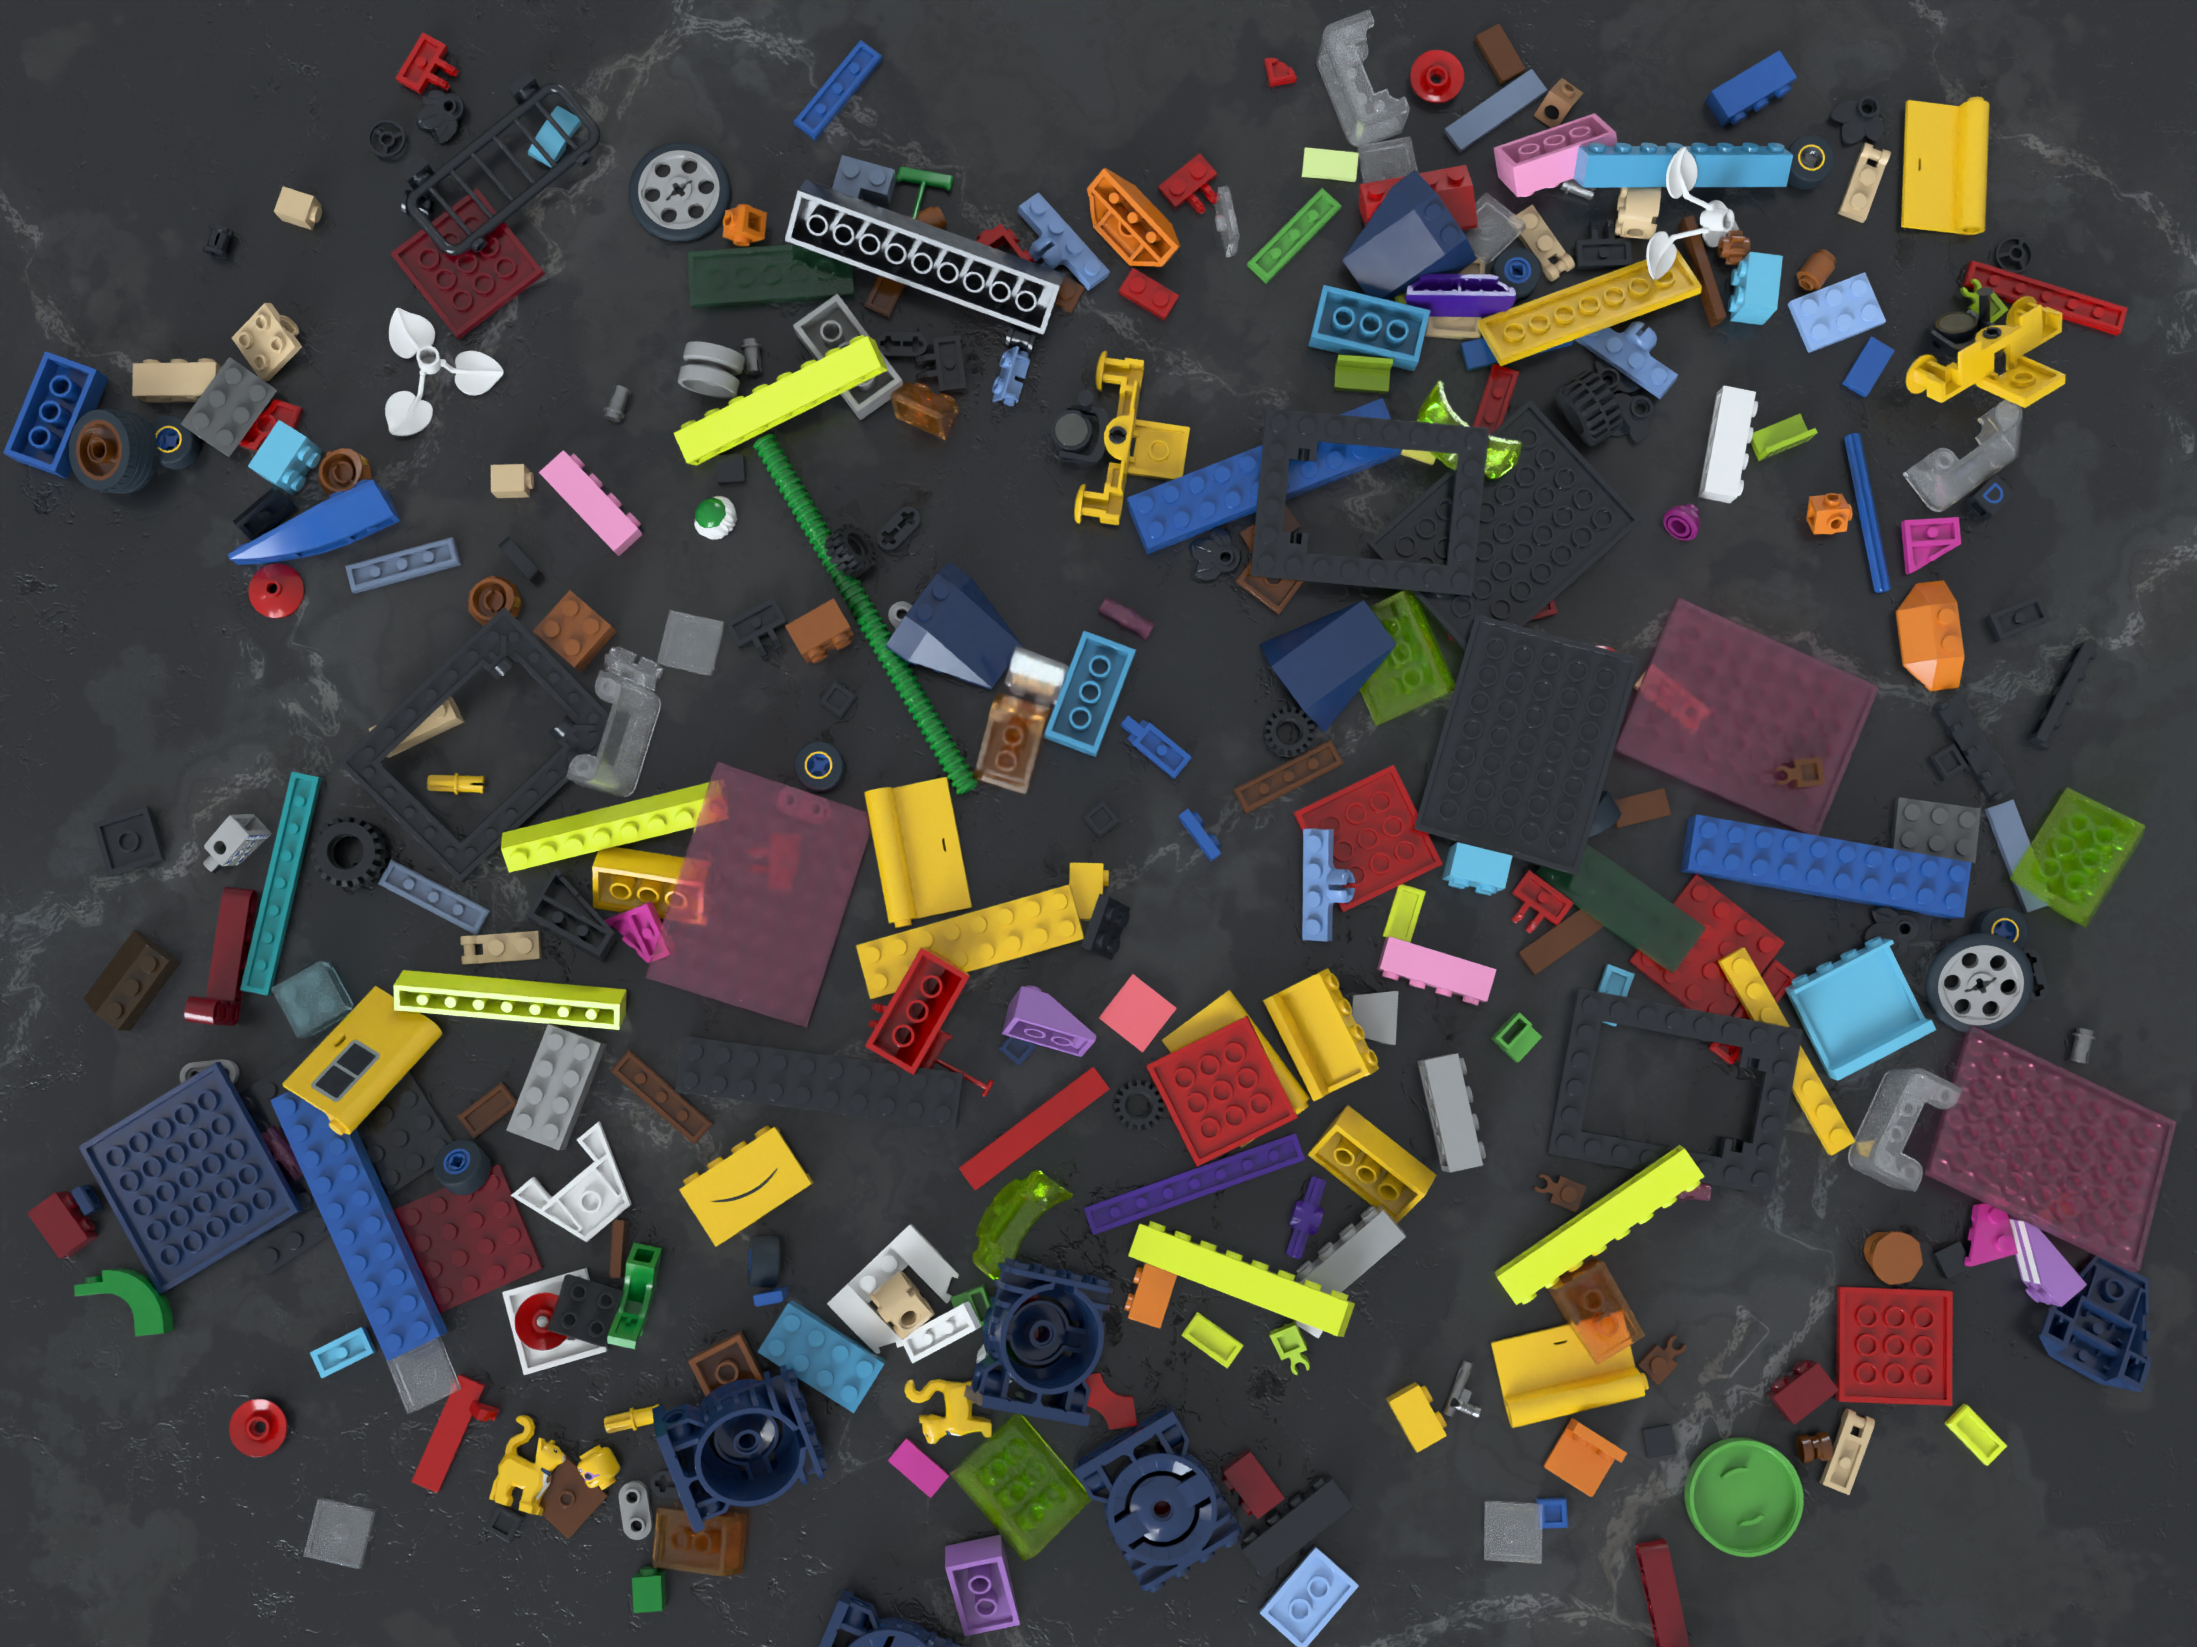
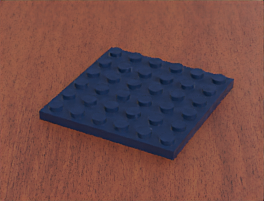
M221 1062L212 1064L79 1146L83 1157L159 1295L166 1293L303 1210Z

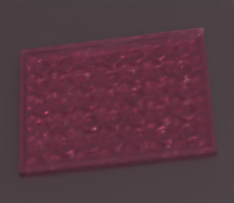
M1677 598L1617 738L1614 750L1795 831L1819 836L1879 687L1683 599ZM1822 757L1825 785L1794 788V780L1784 785L1775 784L1776 781H1783L1785 775L1782 771L1773 772L1774 768L1786 766L1792 769V760Z
M716 762L645 978L807 1028L871 831L868 813Z
M1972 1026L1965 1035L1924 1174L2135 1273L2140 1270L2177 1122Z

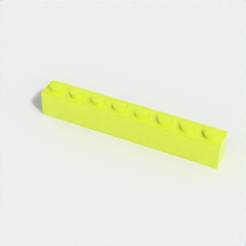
M864 335L857 336L849 341L850 345L842 349L838 347L826 352L823 359L817 362L816 360L807 361L800 366L801 370L793 374L791 372L781 374L776 378L777 382L769 386L767 384L760 385L752 390L753 394L745 398L743 396L736 397L728 402L729 406L721 410L719 408L712 409L704 414L705 418L697 422L696 420H691L680 426L681 430L675 432L674 435L686 462L697 466L887 371L888 368L875 340Z
M716 780L502 833L501 851L509 872L522 870L728 819L727 800L721 780Z
M403 970L394 983V1010L619 1030L626 1016V989Z
M1679 1145L1494 1273L1516 1305L1521 1302L1526 1304L1537 1296L1535 1292L1544 1286L1550 1288L1560 1280L1559 1276L1567 1270L1573 1272L1583 1265V1259L1591 1254L1596 1256L1602 1253L1607 1248L1605 1244L1614 1238L1620 1240L1630 1233L1629 1228L1637 1222L1643 1224L1654 1216L1652 1212L1661 1206L1666 1208L1672 1205L1677 1200L1676 1196L1684 1190L1690 1192L1701 1184L1699 1180L1705 1176L1685 1148Z
M1150 1221L1149 1226L1139 1224L1128 1255L1129 1257L1330 1334L1344 1337L1355 1303L1347 1301L1349 1295L1333 1289L1331 1294L1321 1291L1322 1285L1309 1280H1305L1304 1284L1294 1281V1274L1279 1270L1278 1274L1268 1271L1269 1265L1253 1260L1252 1264L1242 1261L1243 1255L1229 1250L1226 1251V1254H1222L1216 1251V1245L1201 1240L1200 1245L1191 1242L1192 1236L1179 1231H1175L1174 1235L1165 1232L1166 1226L1152 1221Z

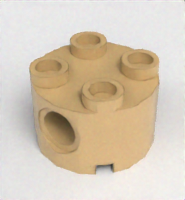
M1621 187L1617 202V211L1619 212L1615 223V235L1639 239L1652 238L1657 224L1654 223H1656L1659 215L1661 187Z
M900 1270L869 1296L878 1307L877 1311L886 1323L891 1321L894 1325V1331L904 1340L934 1316L935 1313L925 1297L923 1298L920 1295L916 1285Z

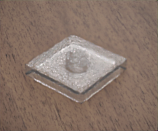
M1410 136L1357 146L1364 183L1406 176L1413 170L1418 172Z
M1228 186L1218 187L1215 203L1217 213L1215 222L1217 231L1221 232L1226 257H1231L1237 253L1240 236L1230 189Z
M1486 192L1475 203L1477 228L1462 231L1468 238L1474 254L1488 265L1526 229V224Z
M669 610L657 664L712 677L725 623Z
M441 1337L387 1361L407 1414L420 1410L461 1389Z
M319 1498L303 1556L355 1569L362 1568L376 1511Z
M1485 1501L1484 1560L1542 1564L1543 1504Z

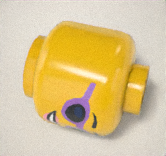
M599 1444L580 1456L581 1461L578 1463L577 1468L589 1488L599 1486L603 1490L617 1481L614 1476L619 1473L621 1467L609 1447L601 1448Z

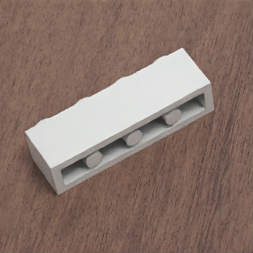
M1723 386L1717 392L1698 497L1731 503L1737 496L1741 495L1744 486V480H1740L1742 470L1746 469L1749 455L1745 453L1746 445L1751 442L1753 436V428L1750 427L1751 417H1755L1758 408V401H1754L1756 392L1729 386Z

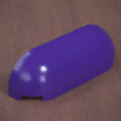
M1487 274L1421 275L1419 280L1409 285L1406 292V305L1430 310L1429 317H1488L1507 311L1512 307L1516 299L1513 287L1509 288L1506 284L1499 281L1498 276Z

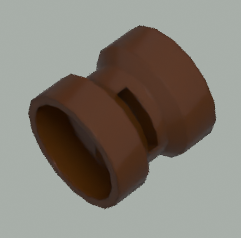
M1826 1431L1817 1432L1815 1436L1807 1434L1796 1436V1447L1801 1463H1812L1814 1459L1822 1461L1832 1460V1443Z

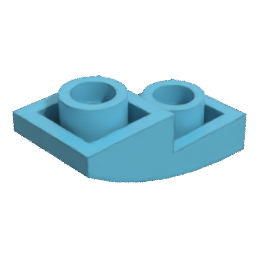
M558 105L550 114L570 138L581 125V121L577 116ZM546 120L535 139L550 157L557 162L565 152L567 142L552 124ZM532 144L528 150V155L552 168Z

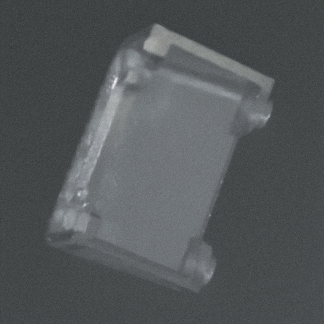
M2005 399L1977 420L1982 425V429L1975 439L1980 445L1959 460L1949 449L1939 448L1903 473V476L1929 509L1935 512H1942L1948 509L2017 458L2020 450L2023 418L2021 407Z
M600 670L595 684L596 694L600 699L613 704L597 756L594 757L586 754L576 756L569 766L566 778L579 786L617 797H627L636 788L660 712L661 702L654 692L617 675Z

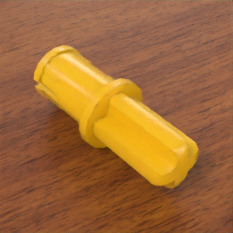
M455 773V775H429L427 788L429 791L454 792L455 795H458L459 792L484 793L485 786L473 785V783H485L484 775L461 776L459 773Z
M656 1404L655 1406L637 1410L630 1408L628 1412L606 1416L604 1418L605 1430L607 1433L631 1428L635 1431L640 1426L653 1424L652 1409L660 1405Z

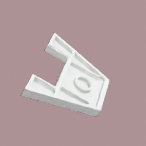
M597 1122L577 1139L594 1162L556 1195L551 1197L536 1177H532L511 1195L585 1242L590 1241L632 1205L601 1122Z

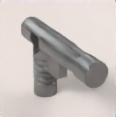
M1462 1360L1443 1414L1453 1417L1457 1409L1461 1410V1412H1466V1414L1469 1413V1415L1476 1418L1479 1417L1481 1407L1469 1403L1472 1392L1464 1388L1473 1366L1472 1363ZM1452 1398H1456L1459 1404L1450 1406Z

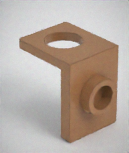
M1561 78L1549 91L1534 116L1550 128L1559 126L1569 110L1581 98L1583 92ZM1553 105L1559 110V117L1557 119H1550L1546 116L1545 108L1547 106Z

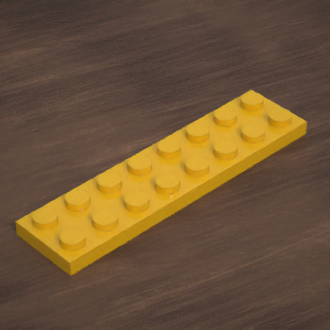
M1677 249L1673 265L1659 279H1652L1646 259L1510 308L1507 311L1478 320V329L1499 365L1503 366L1701 294L1702 286Z
M1066 885L856 945L870 999H875L896 992L921 947H928L967 973L1083 940L1084 932L1071 885Z

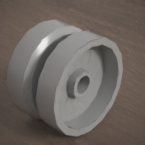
M699 341L686 343L683 359L688 365L680 368L678 383L691 391L711 397H737L740 382L735 376L742 373L745 357L721 345Z

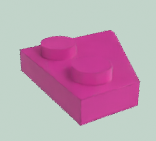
M1959 517L1904 520L1901 522L1906 574H1911L1961 544Z
M652 901L604 920L609 927L613 926L624 936L622 940L629 947L634 948L638 955L647 963L675 952Z
M1997 1198L1973 1205L1972 1226L1969 1229L1968 1235L1971 1247L1969 1257H1965L1964 1260L1965 1266H1975L2018 1254L2004 1198Z

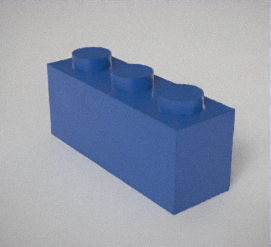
M1779 50L1712 90L1705 102L1722 128L1729 123L1736 125L1747 117L1746 113L1754 109L1757 112L1767 106L1769 99L1777 96L1779 99L1792 90L1791 85L1797 76Z

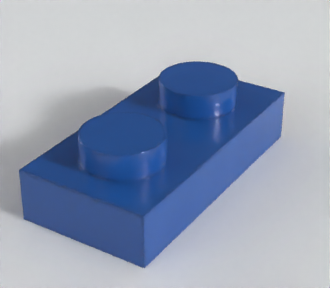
M1187 809L1182 812L1178 819L1210 862L1220 856L1219 848L1222 847L1212 833L1209 836L1202 828L1205 823L1196 811L1191 813Z

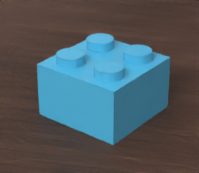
M1749 252L1744 260L1739 262L1738 267L1733 269L1730 284L1734 286V291L1728 301V311L1731 312L1730 321L1763 325L1777 310L1783 256Z
M278 420L248 467L293 496L296 491L301 490L304 486L306 475L311 468L313 469L317 466L323 450L306 436Z
M1457 842L1449 847L1442 880L1449 881L1448 886L1465 889V887L1471 886L1476 888V893L1492 896V894L1505 889L1512 856Z

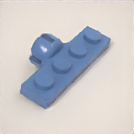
M1039 192L1019 205L1017 212L1039 236V239L1032 243L1029 250L1035 263L1043 258L1045 262L1040 264L1041 266L1054 269L1058 265L1066 266L1088 291L1108 277L1110 271Z
M1632 322L1622 333L1615 332L1610 327L1574 339L1659 399L1664 396L1677 380L1678 374L1649 354L1656 345L1657 335L1650 327L1643 332L1641 329L1645 324L1642 322Z
M1303 829L1302 940L1332 941L1334 903H1347L1352 900L1356 888L1343 887L1347 883H1356L1353 873L1350 870L1334 867L1333 829Z

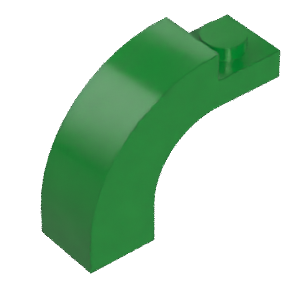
M638 1243L633 1244L626 1262L623 1294L608 1333V1344L631 1349L636 1348L639 1337L644 1333L651 1310L660 1268L661 1248Z
M112 1268L102 1270V1276L85 1277V1283L74 1285L75 1296L109 1293L123 1298L133 1312L135 1336L163 1334L174 1331L172 1310L165 1293L159 1295L151 1279L140 1272L125 1268Z

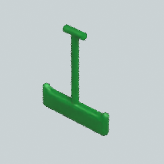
M899 167L896 181L921 184L912 214L913 219H917L925 186L940 187L950 191L953 176Z

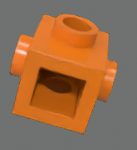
M738 204L736 208L725 210L723 237L733 240V244L737 246H749L752 242L763 240L765 238L767 213L747 204Z
M1828 493L1820 496H1809L1806 520L1813 534L1847 532L1848 521L1852 519V507L1850 504H1847L1842 494Z

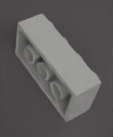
M838 294L793 325L796 335L816 362L823 359L825 353L838 347L842 349L850 345L849 341L857 336L864 335L865 337H870ZM882 353L881 355L888 368L887 371L841 393L859 420H862L904 390L902 379Z
M548 1024L506 1131L557 1150H565L607 1044L555 1024Z
M1458 1053L1418 1060L1442 1171L1450 1173L1483 1166L1482 1159L1486 1158L1482 1141L1478 1142L1476 1131L1479 1130L1477 1115L1472 1114L1469 1103L1473 1102V1096L1470 1086H1465L1463 1075L1467 1074L1464 1059L1459 1058Z
M1381 1204L1377 1208L1372 1205L1361 1214L1362 1220L1356 1226L1351 1223L1339 1233L1341 1237L1335 1244L1329 1242L1318 1251L1319 1256L1313 1263L1308 1260L1302 1264L1296 1271L1298 1273L1295 1277L1296 1281L1304 1284L1305 1280L1322 1285L1321 1291L1331 1294L1332 1289L1342 1292L1406 1237L1404 1231Z

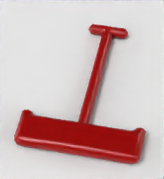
M940 1029L919 1067L932 1069L934 1064L937 1063L952 1072L964 1073L966 1080L984 1089L982 1096L986 1097L994 1083L992 1079L985 1084L938 1058L946 1042L952 1039V1035Z

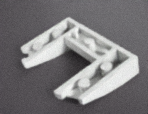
M912 1224L904 1229L827 1303L876 1354L880 1353L879 1347L896 1342L898 1348L903 1346V1343L894 1329L884 1321L869 1303L872 1300L869 1295L909 1265L947 1304L952 1296L946 1293L951 1278L958 1279L959 1277L954 1268Z

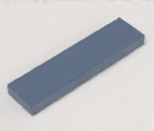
M1530 69L1446 127L1444 133L1460 153L1546 94L1547 88L1535 72Z
M450 537L346 565L345 567L351 591L355 594L461 565L455 539Z
M2014 800L1984 809L2023 912L2028 913L2053 904Z
M392 859L378 883L475 935H479L491 913V910Z

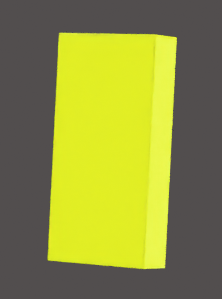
M1404 884L1397 886L1382 937H1393L1411 942L1426 891Z
M1196 1312L1181 1336L1227 1369L1244 1346L1199 1312Z
M1963 1403L1944 1423L1984 1465L1988 1466L2007 1447L1967 1404Z

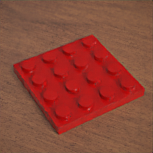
M1394 765L1293 813L1302 832L1306 828L1333 829L1334 867L1350 870L1356 883L1343 885V887L1356 889L1351 901L1338 903L1342 913L1443 864L1428 833L1414 829L1418 813Z
M1695 874L1627 962L1686 1008L1730 1016L1740 1003V1000L1718 961L1737 949L1744 947L1761 975L1785 942L1699 875Z
M1247 1015L1146 1065L1196 1166L1202 1165L1298 1118Z
M1837 1286L1836 1387L1839 1391L1836 1392V1400L1839 1402L1952 1406L1953 1291Z

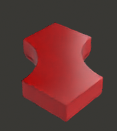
M274 399L270 407L259 415L238 445L258 451L278 420L296 430L304 409Z
M1101 1372L1091 1373L1085 1379L1091 1389L1087 1406L1094 1408L1103 1415L1109 1430L1137 1426L1133 1396L1120 1395L1113 1392L1104 1383Z

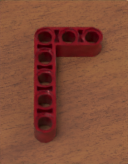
M225 887L223 890L206 997L190 996L187 999L184 1010L185 1021L223 1026H235L238 1023L244 992L240 988L251 946L257 907L256 890Z
M1662 1538L1635 1544L1656 1647H1690L1666 1540Z

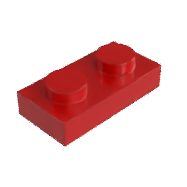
M1132 268L1119 289L1120 295L1164 321L1179 299L1178 294Z

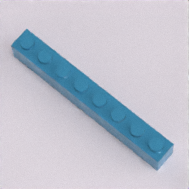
M1590 143L1589 146H1579L1573 179L1583 188L1667 187L1666 174L1670 161L1680 148L1686 147L1697 165V179L1694 187H1787L1793 154L1787 151L1784 145L1779 143H1768V146H1759L1754 143H1743L1742 146H1734L1729 143H1718L1717 146H1708L1704 143H1692V146H1683L1678 143H1667L1666 146H1657L1653 143H1641V146H1632L1627 143H1616L1615 146Z

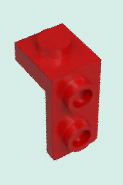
M999 224L991 231L989 229L983 231L976 238V242L995 249L1004 244L1012 255L1035 263L1027 250L1022 251L1016 244L1019 241L1010 228L1006 230L1002 224Z

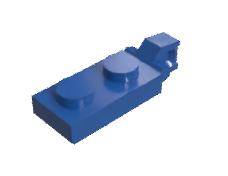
M1127 716L1120 725L1131 734L1127 738L1132 743L1131 745L1173 779L1176 778L1192 758L1150 722L1147 723L1142 720L1138 724L1130 716Z

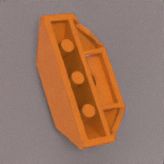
M1104 168L1089 185L1087 193L1090 200L1093 228L1130 266L1162 267L1179 249L1180 244L1172 224L1135 185L1107 168Z
M1944 580L1916 583L1896 610L1902 664L1930 692L1958 689L1965 656L1957 601Z

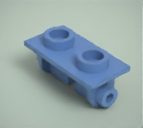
M1018 346L1005 351L1001 357L1000 367L1002 369L1000 376L996 378L992 387V392L994 393L993 402L1005 399L1004 404L1014 406L1015 402L1019 401L1023 383L1014 379L1015 376L1021 379L1025 378L1030 359L1027 352L1019 351L1018 353Z

